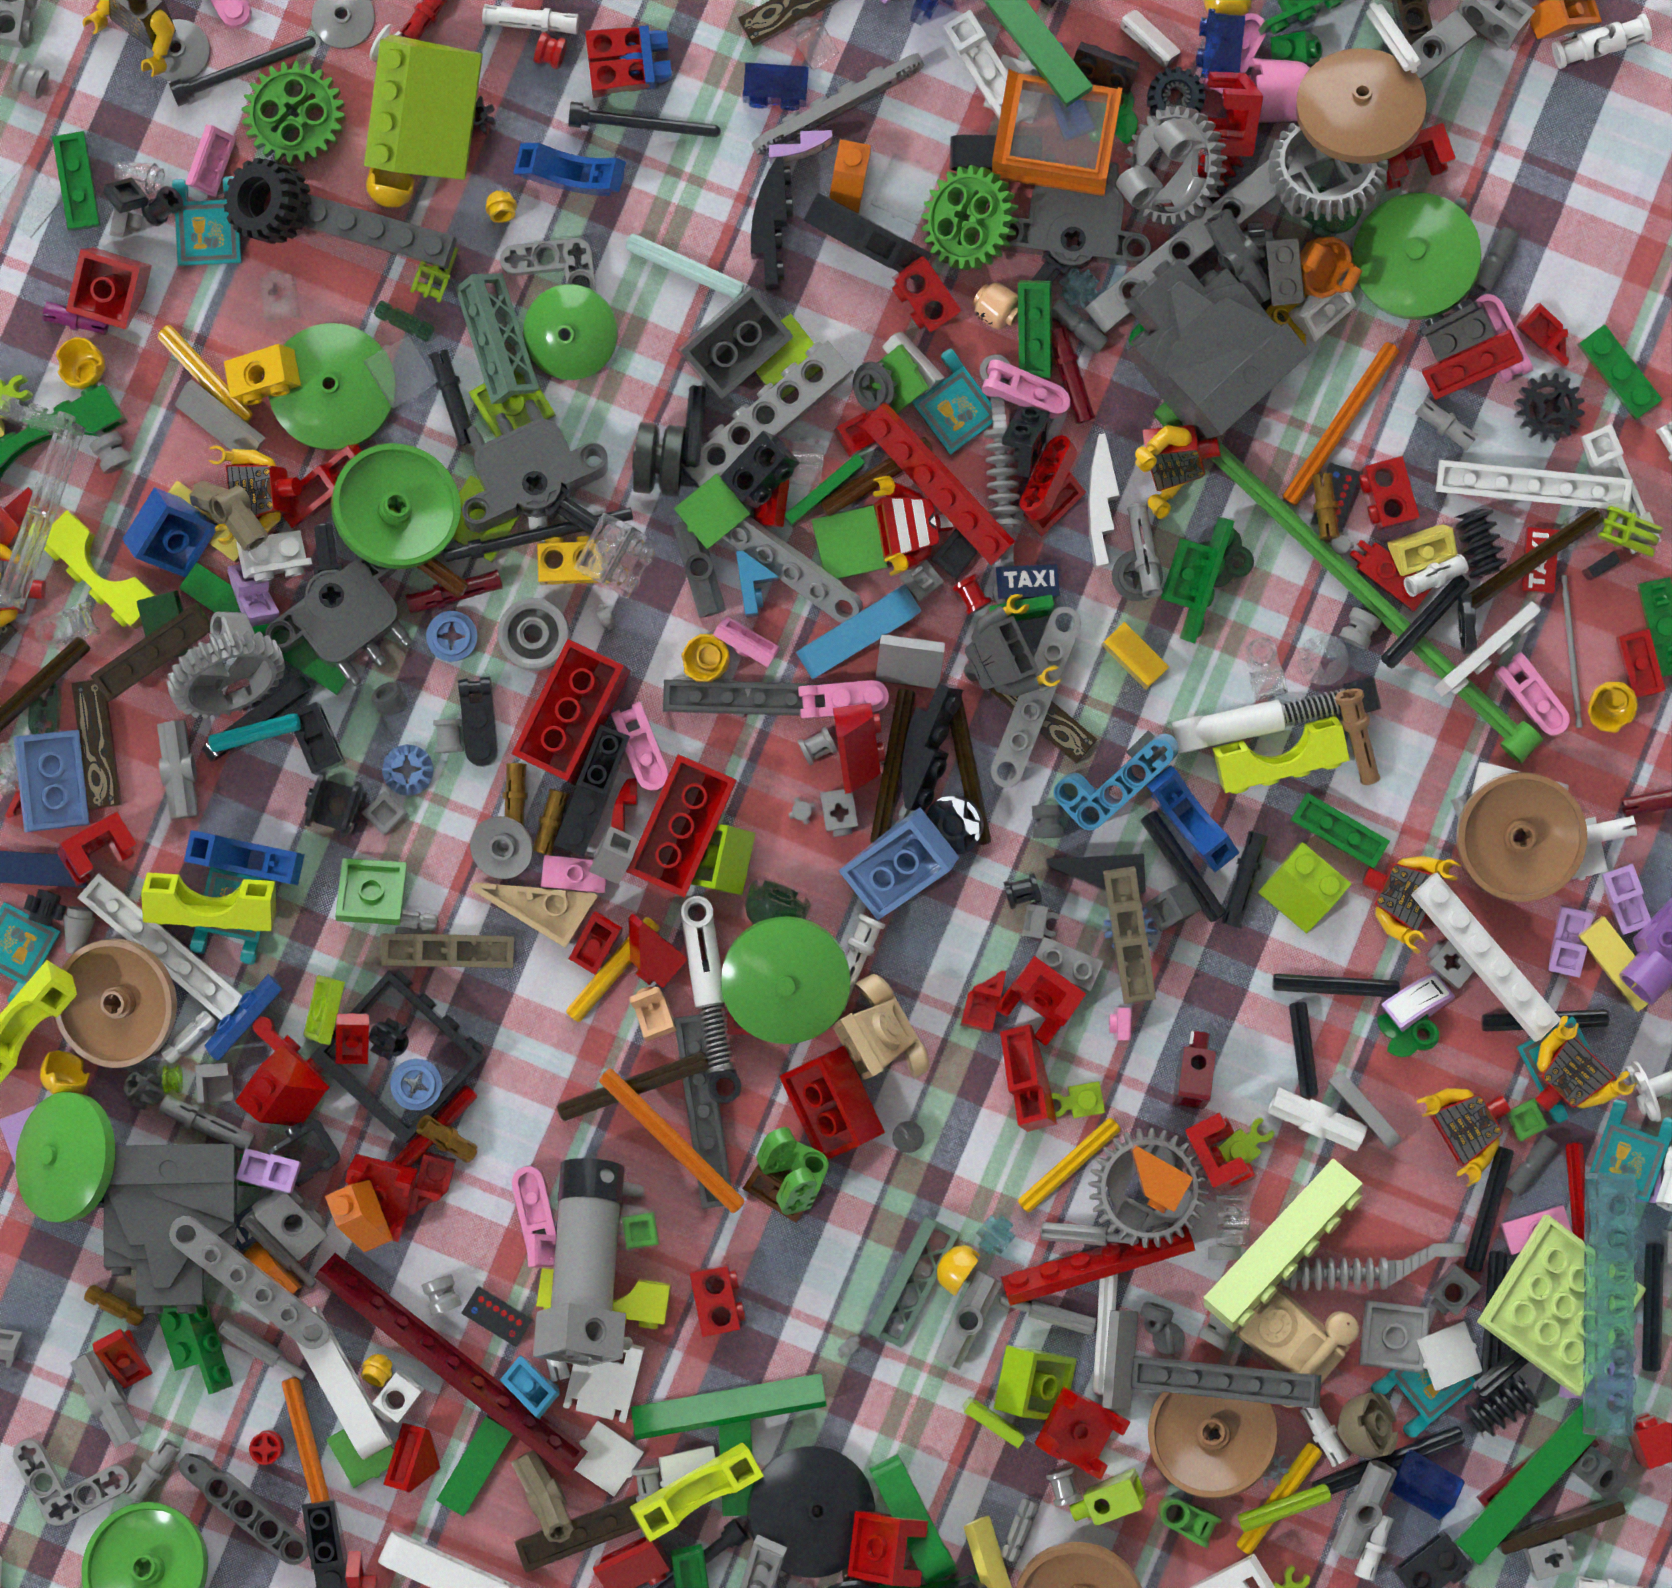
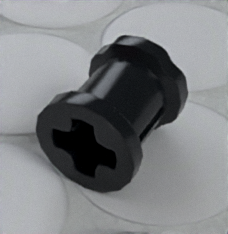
M164 186L157 192L154 199L148 201L147 207L141 208L142 214L148 223L158 227L167 221L171 213H177L182 209L183 200L174 188Z
M1034 873L1029 874L1027 879L1013 883L1009 881L1003 882L1010 909H1015L1017 904L1032 900L1036 902L1042 901Z

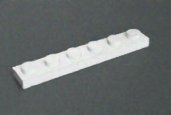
M1439 460L1435 492L1602 509L1613 506L1629 511L1633 479Z
M98 873L77 897L126 940L138 943L154 953L164 964L171 978L220 1020L227 1014L232 1015L238 1008L239 1000L243 995L162 925L144 923L142 908L102 874Z
M1438 873L1432 874L1411 894L1414 900L1534 1042L1541 1040L1560 1021V1017Z

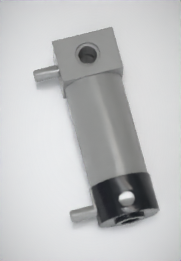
M575 1158L561 1162L551 1308L537 1312L533 1357L590 1367L622 1359L623 1349L629 1350L632 1347V1339L624 1337L626 1313L612 1311L619 1217L623 1195L640 1198L644 1193V1188L639 1184L624 1182L625 1168L619 1163L592 1158Z

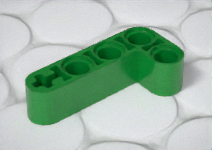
M899 1454L869 1468L892 1517L928 1521L926 1537H907V1547L918 1569L922 1572V1577L926 1583L938 1582L957 1572V1566L946 1545L943 1543Z

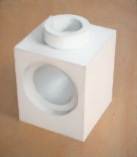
M398 1370L372 1403L377 1407L375 1413L388 1423H391L392 1420L399 1423L424 1391V1388ZM391 1391H399L403 1394L405 1402L402 1407H394L389 1403L388 1396Z

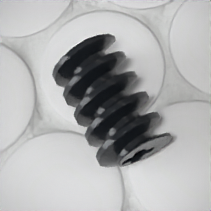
M1479 509L1454 517L1463 519L1456 525V529L1467 531L1459 537V540L1462 543H1470V545L1462 550L1463 555H1473L1467 561L1468 567L1477 568L1469 574L1470 579L1502 571L1500 567L1507 562L1506 558H1497L1496 556L1504 550L1503 546L1493 545V542L1500 538V534L1490 533L1489 531L1497 525V522L1486 520L1489 515L1494 513L1493 509Z
M1520 1375V1381L1513 1376L1508 1379L1509 1388L1501 1385L1497 1389L1499 1395H1496L1494 1392L1487 1397L1488 1402L1477 1397L1475 1399L1477 1409L1469 1404L1464 1406L1466 1414L1483 1438V1432L1485 1431L1492 1437L1496 1436L1494 1429L1496 1424L1503 1430L1507 1429L1506 1417L1516 1423L1518 1420L1515 1411L1518 1410L1527 1416L1526 1404L1529 1403L1536 1409L1539 1408L1537 1399Z

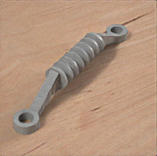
M996 354L986 357L980 365L979 374L981 380L984 382L985 379H988L989 376L986 373V368L991 360H1000L1010 364L1005 357ZM1001 378L1000 382L1006 384L1008 380L1005 378ZM990 397L993 429L984 431V437L994 439V442L986 445L985 450L995 452V455L986 458V463L994 464L996 468L986 471V475L996 477V481L988 483L987 488L997 490L996 494L988 496V500L998 503V506L989 509V513L999 516V519H996V521L1013 538V527L1022 525L1021 520L1011 518L1012 514L1021 511L1020 507L1011 505L1012 501L1020 498L1019 494L1010 492V489L1019 486L1018 481L1009 480V476L1017 474L1016 468L1008 467L1009 463L1014 462V455L1008 454V451L1015 448L1002 445V437L1007 430L1004 399ZM1013 546L1000 558L1001 566H1014ZM996 582L992 593L997 604L1007 603L1004 599L998 600Z
M1433 1243L1404 1260H1387L1386 1257H1381L1378 1267L1374 1266L1371 1257L1367 1258L1365 1267L1361 1266L1359 1258H1354L1352 1267L1348 1266L1346 1258H1342L1339 1268H1336L1333 1258L1328 1259L1326 1268H1323L1320 1258H1316L1313 1268H1310L1307 1258H1303L1301 1267L1296 1270L1292 1277L1287 1281L1282 1279L1279 1283L1289 1288V1291H1295L1297 1282L1301 1281L1304 1291H1308L1310 1281H1314L1317 1291H1320L1323 1281H1327L1330 1290H1334L1336 1281H1340L1342 1289L1347 1290L1349 1280H1352L1355 1289L1359 1290L1362 1280H1365L1368 1289L1372 1290L1375 1280H1378L1381 1289L1387 1290L1389 1286L1435 1257L1466 1256V1243ZM1209 1246L1208 1260L1240 1259L1247 1250L1241 1246Z

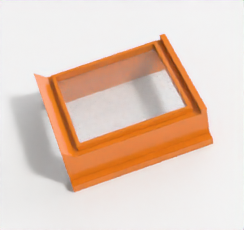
M1008 69L992 158V172L1001 175L1000 180L1104 196L1119 106L1121 104L1122 88L1118 87V89L1093 85L1091 92L1066 108L1043 77L1021 74Z

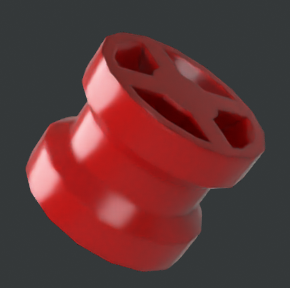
M542 32L536 45L533 62L537 64L545 62L550 64L553 69L559 70L565 56L567 39H554L548 33Z
M262 1431L253 1437L250 1442V1456L258 1464H272L283 1454L284 1440L276 1431Z

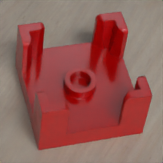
M1209 71L1207 81L1209 88H1229L1223 89L1222 93L1224 97L1223 106L1227 109L1226 118L1208 117V121L1216 123L1213 131L1222 133L1220 138H1226L1217 141L1226 145L1220 151L1221 155L1253 157L1263 94L1246 73Z
M1444 123L1422 129L1407 149L1387 159V180L1384 183L1386 192L1400 188V178L1406 177L1409 174L1406 161L1414 160L1423 155L1432 176L1448 171L1447 162H1454L1456 157Z
M118 812L109 815L60 843L58 856L77 887L90 880L88 872L92 871L93 865L86 855L87 852L92 854L106 845L105 842H107L118 862H123L134 855L132 849L137 846V843Z
M1033 956L1012 982L994 1009L1007 1017L1019 1000L1024 1002L1045 1018V1021L1034 1037L1047 1046L1060 1027L1067 1023L1086 993L1036 956Z
M1220 1112L1185 1129L1214 1189L1223 1194L1257 1177L1251 1164H1245L1241 1157L1222 1165L1225 1163V1159L1219 1147L1213 1145L1232 1136L1234 1130L1229 1120L1223 1118Z
M355 1154L348 1167L345 1183L351 1185L363 1181H371L393 1241L399 1242L407 1224L408 1211L418 1169Z
M1064 1386L1034 1444L1050 1456L1059 1460L1064 1459L1101 1480L1108 1465L1100 1460L1099 1456L1113 1430L1123 1436L1131 1422L1109 1408H1103L1101 1404Z
M855 1511L847 1576L891 1586L920 1587L922 1572L920 1570L904 1569L907 1537H926L928 1521L896 1518L887 1513Z

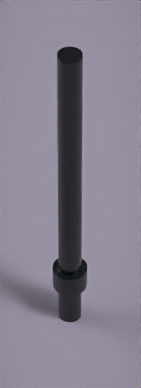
M631 507L595 515L601 519V527L633 520ZM568 521L481 541L479 538L468 541L467 545L446 549L443 552L446 562L468 557L474 560L483 558L486 553L582 532L583 530Z

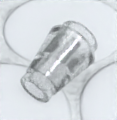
M119 161L116 165L114 176L119 181L132 177L144 193L151 194L153 192L157 193L163 187L165 172L156 163Z

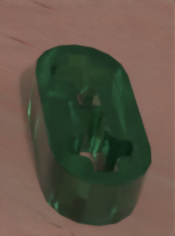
M56 682L49 688L54 693L53 696L47 697L46 707H43L44 699L41 696L29 706L28 728L31 734H42V730L36 727V723L42 721L43 711H46V720L52 722L51 728H46L45 733L59 731L62 693L60 686Z

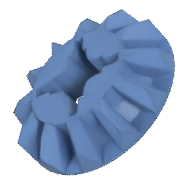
M458 611L440 613L430 622L426 632V640L431 652L439 659L448 662L465 659L474 651L478 638L473 621ZM451 623H453L457 634L465 636V638L455 640L453 650H451L448 640L438 638L439 635L444 636V634L449 633Z
M409 744L393 748L384 758L382 774L387 786L394 792L406 796L415 795L425 790L432 780L434 771L432 760L426 751L418 746ZM406 756H408L411 766L421 768V770L411 773L409 784H407L404 774L394 772V769L404 767Z
M410 1059L401 1063L394 1070L390 1081V1088L394 1099L399 1105L409 1110H423L432 1106L439 1098L443 1082L438 1069L429 1061ZM422 1071L423 1078L421 1083L426 1085L425 1087L429 1091L417 1090L411 1098L412 1086L404 1078L416 1079Z

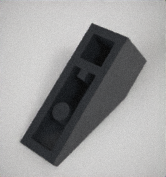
M1144 854L1046 860V867L1104 892L1106 891L1103 871L1135 866L1139 893L1146 892Z

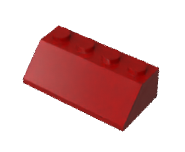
M567 639L511 754L570 784L576 785L599 725H605L631 671L626 666Z
M678 754L626 872L685 898L737 780Z

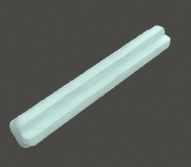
M632 233L626 242L625 247L628 251L733 299L743 291L744 284L639 235Z

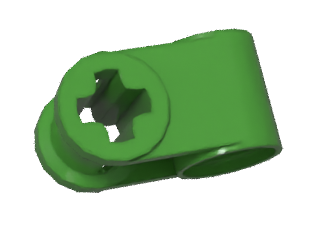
M1174 1495L1164 1497L1159 1502L1157 1508L1158 1515L1165 1525L1205 1548H1208L1210 1545L1208 1540L1216 1524H1220L1222 1518ZM1174 1504L1180 1505L1182 1508L1181 1515L1175 1520L1167 1519L1166 1511L1168 1507Z

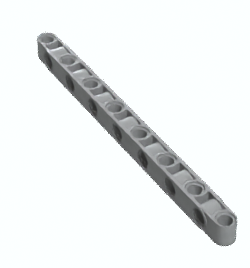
M1458 9L1411 45L1421 60V64L1417 66L1418 71L1415 72L1420 80H1423L1477 35ZM1426 44L1435 45L1439 50V56L1432 59L1428 58L1423 52V46ZM1291 153L1288 157L1287 164L1285 165L1288 168V170L1290 163L1293 159V155ZM1269 160L1215 202L1213 207L1205 210L1203 216H1198L1195 221L1190 222L1085 308L1104 333L1110 331L1132 313L1124 304L1128 299L1123 296L1122 288L1128 284L1136 286L1142 280L1148 282L1155 276L1152 271L1165 260L1169 262L1177 260L1172 254V248L1175 245L1182 244L1189 249V257L1183 260L1187 267H1190L1216 246L1204 225L1207 219L1221 212L1225 205L1232 204L1239 210V217L1235 220L1240 227L1278 196V194L1274 193L1275 184H1270L1269 182L1271 173H1268ZM1312 166V167H1310V168H1308V169H1305L1306 172H1308L1309 170H1311L1314 166Z

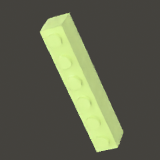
M1332 1159L1204 1296V1307L1233 1332L1239 1325L1245 1327L1254 1317L1255 1312L1253 1310L1262 1301L1266 1304L1276 1293L1277 1289L1275 1286L1282 1279L1287 1281L1292 1277L1299 1267L1297 1262L1304 1255L1310 1257L1320 1245L1318 1240L1325 1232L1331 1234L1342 1220L1339 1217L1347 1209L1352 1211L1363 1198L1361 1195L1363 1183L1335 1159Z

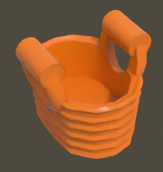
M1333 236L1319 237L1307 242L1300 253L1304 294L1323 299L1333 296L1337 292L1352 293L1363 272L1352 263L1349 246L1342 239ZM1348 271L1342 285H1339L1341 277Z

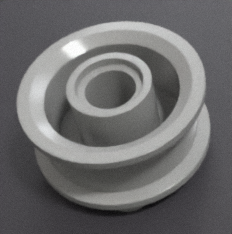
M538 598L520 600L511 605L501 617L498 626V641L505 656L516 666L530 671L545 670L554 666L567 639H570L569 625L561 611L552 603ZM532 626L540 627L543 632L542 638L536 643H530L525 638L526 631Z

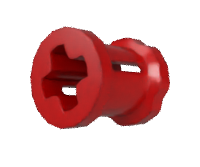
M977 574L967 577L952 587L953 591L958 592L965 603L967 615L975 613L992 602L991 598L986 597L979 586Z

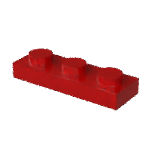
M1509 329L1423 368L1422 374L1435 400L1515 365L1523 361L1524 357Z

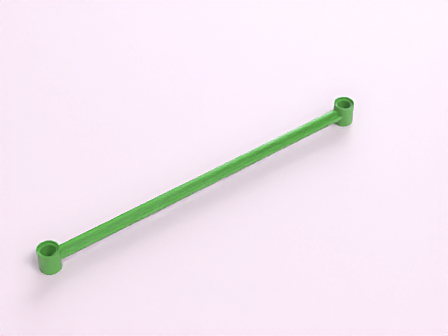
M1165 401L1153 412L1154 417L1163 426H1184ZM1218 441L1221 456L1210 459L1399 638L1411 623L1324 540H1320L1319 536ZM1423 637L1412 648V651L1441 679L1456 668L1426 637ZM1466 677L1469 683L1457 694L1504 738L1500 746L1510 757L1521 764L1541 744L1543 738L1525 721L1517 725Z

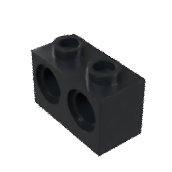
M763 430L720 477L742 503L758 508L771 498L772 492L782 482H785L792 476L794 469L800 462L779 437ZM775 455V461L770 466V461L772 457ZM753 478V479H754L753 484H752V486L749 488V483H750L751 479Z
M315 702L289 713L298 714L300 718L301 729L294 731L312 774L318 776L321 772H327L346 764L321 704Z
M1441 1530L1392 1568V1570L1406 1588H1442L1450 1581L1452 1584H1455L1464 1578L1468 1573L1466 1569L1471 1564L1444 1530ZM1444 1552H1452L1454 1555L1453 1563L1446 1568L1440 1567L1438 1563L1440 1555ZM1418 1572L1428 1573V1582L1423 1587H1415L1413 1585V1577Z

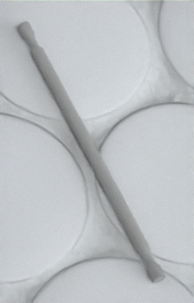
M1567 575L1561 576V583L1563 584V603L1574 710L1576 713V728H1582L1570 598L1567 589L1568 579Z

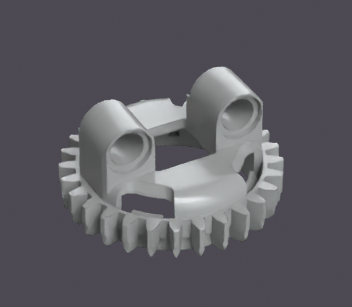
M1166 106V110H1156V117L1147 116L1148 125L1139 124L1140 135H1132L1135 144L1134 146H1128L1127 149L1133 155L1132 158L1125 159V163L1131 165V168L1119 176L1116 186L1132 207L1144 210V217L1152 218L1153 222H1162L1165 225H1182L1186 222L1195 221L1196 216H1203L1205 214L1204 207H1213L1210 198L1219 197L1216 187L1217 185H1224L1219 180L1220 174L1227 172L1226 169L1221 167L1222 161L1227 159V157L1221 155L1220 151L1226 145L1217 142L1222 133L1213 131L1216 123L1208 121L1207 115L1199 113L1196 109L1176 106V108ZM1161 149L1170 160L1183 162L1182 166L1165 187L1149 168L1150 162ZM1200 149L1208 150L1209 154L1205 156L1204 172L1208 173L1207 178L1199 177L1197 172ZM1163 203H1173L1174 207H1167Z
M1290 123L1288 132L1281 131L1280 139L1274 141L1273 150L1270 152L1268 173H1271L1269 182L1270 184H1275L1274 193L1279 195L1281 203H1284L1292 217H1305L1312 211L1314 212V220H1318L1321 213L1326 214L1327 221H1331L1333 214H1337L1341 220H1344V213L1346 211L1356 216L1357 206L1367 210L1368 201L1376 202V193H1382L1383 183L1387 180L1388 160L1357 164L1335 159V170L1344 184L1319 193L1305 169L1329 160L1332 157L1316 149L1304 136L1300 126L1298 127L1294 123ZM1291 153L1293 155V159L1290 163L1289 170L1287 171L1285 165L1287 164L1288 157Z
M215 612L210 623V642L207 644L199 642V647L194 646L188 649V652L183 657L178 658L180 663L172 665L174 672L168 673L169 681L166 682L168 692L178 710H183L185 715L191 714L194 718L202 715L204 719H208L211 715L218 719L221 714H227L230 717L233 711L239 710L241 712V709L246 706L253 707L255 701H263V695L271 694L272 687L279 685L278 679H282L285 669L281 649L276 640H271L270 635L263 637L261 632L255 634L245 613ZM237 657L230 669L226 671L222 661ZM240 679H248L250 685L224 696L222 691L224 687Z
M1138 1128L1136 1130V1138L1132 1139L1128 1132H1124L1125 1142L1121 1143L1116 1138L1112 1139L1116 1148L1112 1151L1104 1146L1103 1150L1108 1155L1107 1158L1096 1157L1095 1159L1102 1165L1101 1169H1091L1090 1171L1095 1176H1098V1181L1088 1182L1089 1186L1097 1188V1193L1090 1195L1089 1199L1099 1200L1100 1203L1093 1208V1212H1104L1099 1222L1100 1224L1107 1221L1111 1222L1107 1230L1109 1233L1114 1232L1118 1228L1120 1230L1118 1240L1122 1241L1126 1235H1130L1131 1246L1135 1245L1138 1238L1142 1239L1143 1248L1148 1247L1149 1239H1153L1157 1248L1160 1247L1161 1238L1165 1237L1169 1244H1172L1173 1237L1171 1234L1175 1232L1183 1238L1184 1233L1181 1228L1184 1225L1190 1229L1194 1228L1189 1220L1191 1216L1201 1219L1202 1216L1195 1209L1197 1206H1206V1203L1199 1199V1195L1208 1194L1209 1190L1200 1188V1183L1207 1181L1208 1177L1198 1176L1197 1172L1202 1170L1203 1166L1202 1164H1193L1192 1161L1197 1158L1196 1152L1189 1155L1185 1153L1190 1146L1189 1143L1186 1142L1180 1147L1177 1146L1179 1136L1175 1135L1170 1141H1167L1166 1130H1163L1159 1138L1155 1137L1154 1128H1150L1148 1137H1144L1141 1129ZM1133 1145L1138 1147L1148 1145L1143 1150L1182 1172L1183 1163L1188 1167L1185 1170L1189 1176L1193 1177L1190 1185H1193V1190L1187 1188L1175 1212L1168 1208L1164 1214L1156 1209L1152 1211L1124 1195L1136 1172L1132 1153H1126L1127 1150H1131ZM1106 1187L1109 1190L1110 1199L1113 1204V1210L1110 1209L1111 1205L1108 1200ZM1165 1222L1173 1224L1171 1227L1166 1225L1161 1228L1152 1229V1232H1146L1150 1226L1160 1225Z

